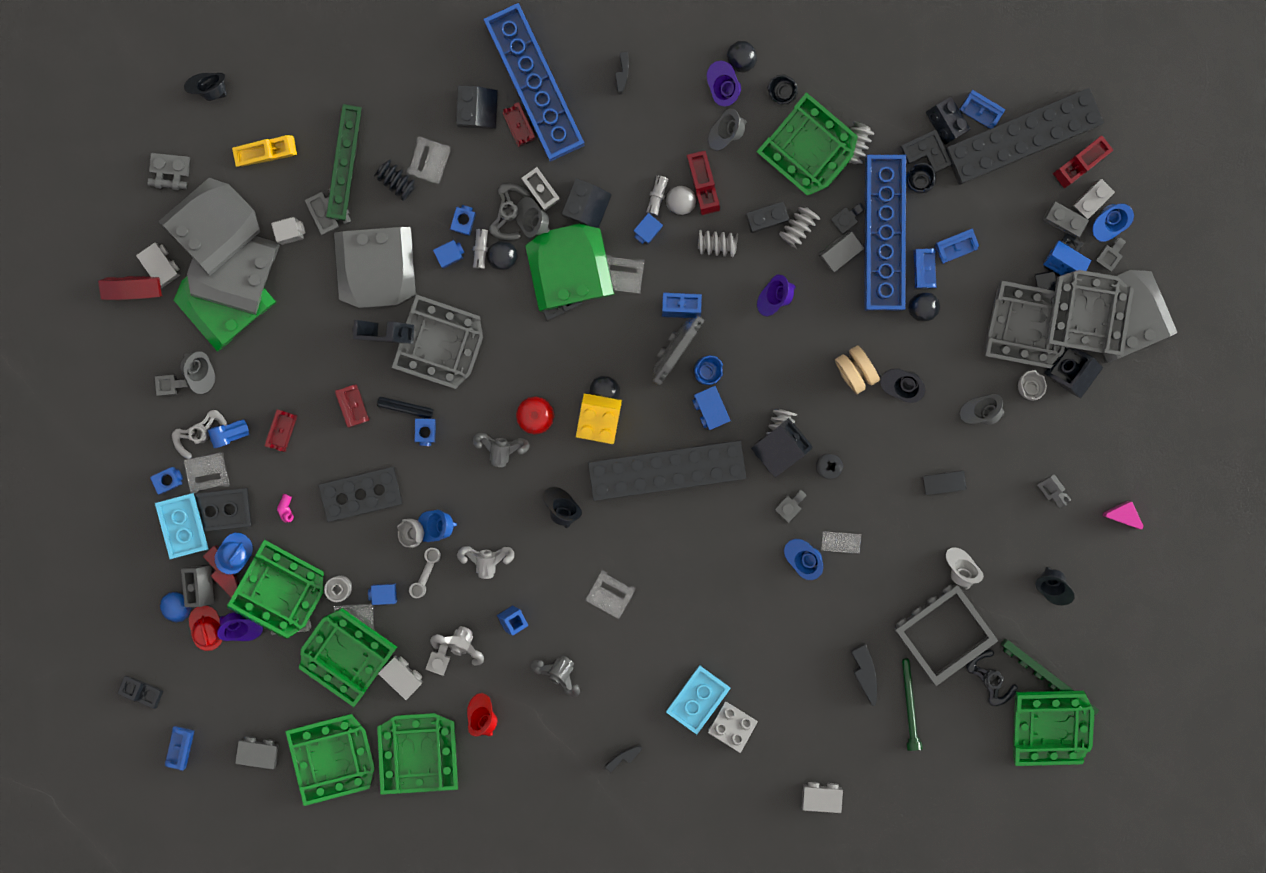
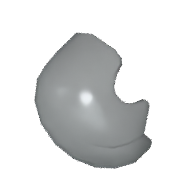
M676 186L671 188L666 194L665 202L671 212L685 215L695 208L697 199L690 188Z
M1036 370L1025 372L1020 377L1017 385L1019 393L1031 401L1040 399L1047 389L1045 377L1037 373Z
M403 519V522L397 525L399 542L404 547L414 548L423 541L425 534L423 526L415 519Z

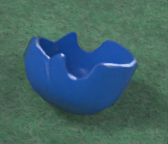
M711 355L701 357L694 367L695 378L698 382L705 385L717 383L723 375L722 361L716 356Z
M178 592L168 593L162 598L160 604L162 615L167 620L175 623L184 621L191 611V607H185L184 595Z

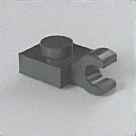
M1117 238L1112 247L1106 245L1095 261L1112 272L1123 257L1119 254V251L1126 241L1122 238Z
M176 375L155 376L156 396L177 394V388L189 387L186 379L176 380Z
M1055 474L1038 484V487L1047 499L1053 498L1060 509L1071 501L1066 493H1062L1065 488Z
M802 490L792 499L787 495L775 510L789 523L802 509L798 504L807 495Z

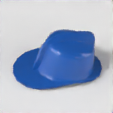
M1126 204L1106 206L1093 224V235L1099 241H1108L1126 230L1134 218L1131 207Z
M441 510L424 512L418 519L424 529V542L439 541L447 538L452 534L453 527L457 526V523L453 522L452 517Z
M241 533L228 535L215 554L217 568L225 574L238 573L252 554L253 545L250 539Z
M793 539L785 545L784 554L787 561L802 578L814 580L822 574V556L817 549L812 548L810 544L801 539Z

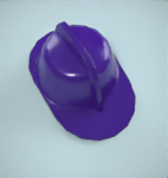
M716 61L711 64L707 71V81L712 97L718 105L730 106L740 95L741 85L729 63Z
M778 274L774 276L758 297L757 308L759 313L763 316H771L781 306L790 304L794 297L795 285L789 283L783 275Z
M233 612L220 617V627L217 631V636L223 641H250L261 635L263 627Z

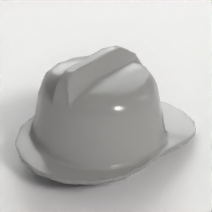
M956 547L947 550L946 560L952 569L951 579L954 583L967 590L973 584L982 581L983 572L965 551Z

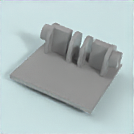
M725 701L714 723L709 727L708 734L741 753L758 721Z

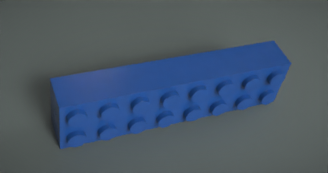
M519 3L485 18V25L549 161L551 162L585 146Z
M867 155L865 157L864 310L903 311L905 310L906 155Z

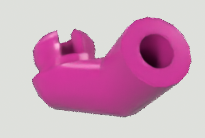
M283 494L277 507V512L282 521L289 523L294 518L289 508L292 497Z

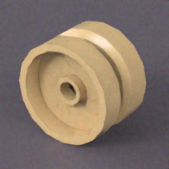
M858 345L849 350L851 360L844 354L834 359L843 379L856 395L865 390L863 379L869 385L880 381L874 366Z

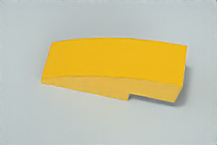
M289 135L232 148L236 167L297 155L294 137Z

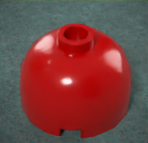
M537 396L528 397L517 408V423L527 433L541 434L547 431L553 424V408L544 398Z

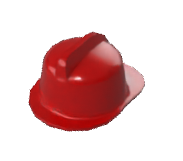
M207 605L196 607L191 612L189 626L195 645L202 650L212 651L222 643V640L217 636L220 619L217 611Z
M483 693L477 694L470 700L467 708L469 733L475 737L480 735L492 736L493 730L497 726V716L492 711V704L488 695Z

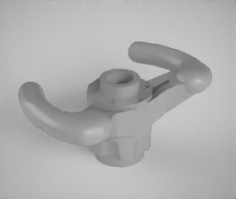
M211 410L202 422L195 424L189 429H175L172 432V441L180 455L186 459L192 458V454L182 446L181 438H187L196 444L206 442L209 439L208 429H210L214 420H217L220 425H227L223 415L217 410Z
M464 546L457 553L458 560L461 563L465 564L467 562V558L464 556L467 555L476 564V573L482 579L492 578L495 573V565L502 559L504 564H508L515 557L514 551L510 547H502L496 552L490 550L477 552L470 546Z
M460 626L458 630H455L453 636L443 637L441 635H434L430 639L434 649H438L440 644H448L451 652L455 655L461 656L462 654L469 653L474 658L472 665L477 666L484 662L482 653L476 651L471 645L473 632L466 627Z

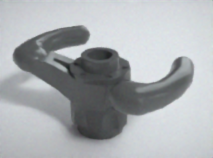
M509 183L500 185L498 189V194L501 196L502 201L498 217L489 226V232L498 239L512 241L520 239L521 234L519 232L511 234L502 233L499 230L507 221H513L518 216V208L510 200L508 192L515 191L524 197H530L531 193L524 187Z
M477 433L472 439L473 445L478 449L482 447L480 441L483 442L490 451L489 460H491V465L496 467L506 466V463L509 461V455L517 450L518 454H523L529 449V442L524 438L507 442L504 438L494 440L486 433Z
M561 656L551 665H544L543 661L540 660L532 661L531 669L536 674L550 676L549 680L557 685L560 683L565 693L571 697H577L580 694L579 686L577 684L572 686L569 675L574 669V663L569 658Z

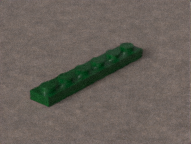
M342 105L326 218L346 220L362 107Z
M1004 639L1000 644L1004 647L1002 651L1010 657L1015 655L1020 659L1018 661L1020 665L1026 669L1028 667L1032 668L1035 671L1033 675L1041 681L1044 678L1049 681L1048 686L1054 691H1074L1009 640ZM1091 704L1095 716L1098 713L1099 709H1097L1095 706Z

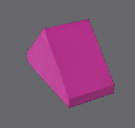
M1132 501L1124 502L1103 512L1102 516L1137 529H1143V524Z

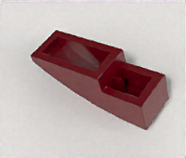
M1101 135L1053 174L1061 185L1066 188L1110 154L1113 149Z
M706 150L687 155L701 215L720 211V204Z
M106 277L98 281L101 300L141 299L162 296L159 277Z
M215 545L203 557L216 570L211 577L232 598L239 586V581L236 573L225 574L217 568L215 554L219 547Z

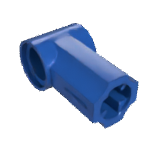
M243 419L225 426L213 427L208 429L213 448H218L229 444L230 441L248 436L249 430Z

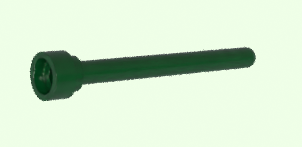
M904 658L902 666L910 735L907 742V751L922 750V741L917 737L910 661L908 658Z

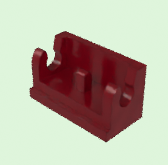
M519 102L515 103L511 108L503 110V116L518 147L536 140Z
M357 384L335 391L348 428L370 421Z
M277 409L265 446L286 452L298 416Z

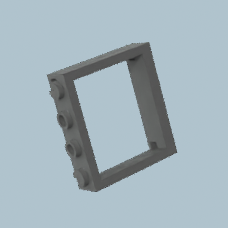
M950 584L944 587L942 594L938 597L934 595L926 601L928 604L922 608L921 606L915 608L909 618L906 619L904 617L896 623V627L893 628L935 686L998 642L957 584ZM957 594L984 631L986 637L934 674L904 631L950 597Z

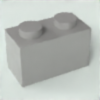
M537 167L521 178L544 211L560 201L558 195Z
M1100 179L1070 209L1089 219L1115 192L1103 179Z
M295 217L271 223L276 242L281 245L304 239L303 234L306 233L304 224Z
M155 242L136 256L151 277L160 278V286L163 288L180 276L178 272L180 268L174 260L170 261L167 256L169 252L165 246Z
M395 656L378 674L407 700L423 683L421 680L422 675L415 669L412 671L407 666L409 663L402 656L399 658Z
M808 782V785H803L802 809L805 811L841 813L843 789L838 787L839 784L835 783L819 786L818 782Z

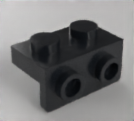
M952 97L926 111L929 120L945 145L971 130Z

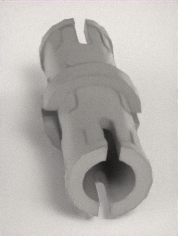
M656 176L653 191L650 192L651 198L646 213L658 216L661 202L665 198L664 192L668 178Z
M476 229L475 246H473V251H475L473 268L485 269L486 252H488V230L482 229L480 231V229Z

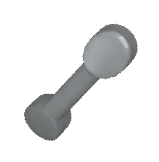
M428 548L425 551L424 557L427 563L418 583L412 584L409 588V593L413 598H421L426 593L425 584L434 563L441 559V553L437 548Z

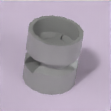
M335 576L325 584V595L333 602H341L351 594L352 583L345 576Z

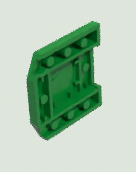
M806 92L794 106L793 111L772 136L768 137L757 153L806 195H811L827 188L853 158L858 136Z
M575 224L538 235L526 245L540 312L559 308V306L614 295L601 229L583 224Z
M188 276L181 281L174 298L175 303L217 352L232 341L233 337L259 315L265 313L276 303L265 288L263 289L262 299L256 315L199 299L190 294Z
M264 540L228 603L227 608L287 640L305 627L323 594L324 572Z
M341 608L323 617L303 645L299 669L355 707L397 646Z
M1084 691L1016 692L1013 740L1015 766L1083 764L1084 757L1093 747L1094 710Z
M435 713L395 716L377 727L381 795L458 790L454 721Z
M352 714L285 730L304 806L370 789L374 772L373 759L366 731Z

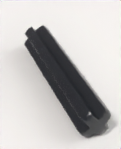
M379 397L377 401L378 407L429 419L432 418L434 412L431 408Z

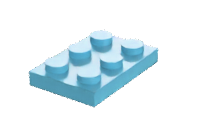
M194 493L155 503L170 559L208 549Z
M699 665L668 707L666 713L695 734H698L731 688Z

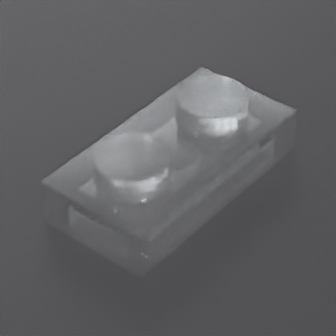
M822 531L821 551L860 554L861 534Z

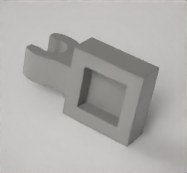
M440 644L438 652L432 651L426 670L444 676L450 657L445 655L448 644Z

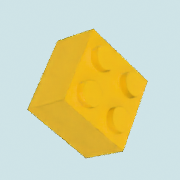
M584 393L576 437L614 444L622 400Z

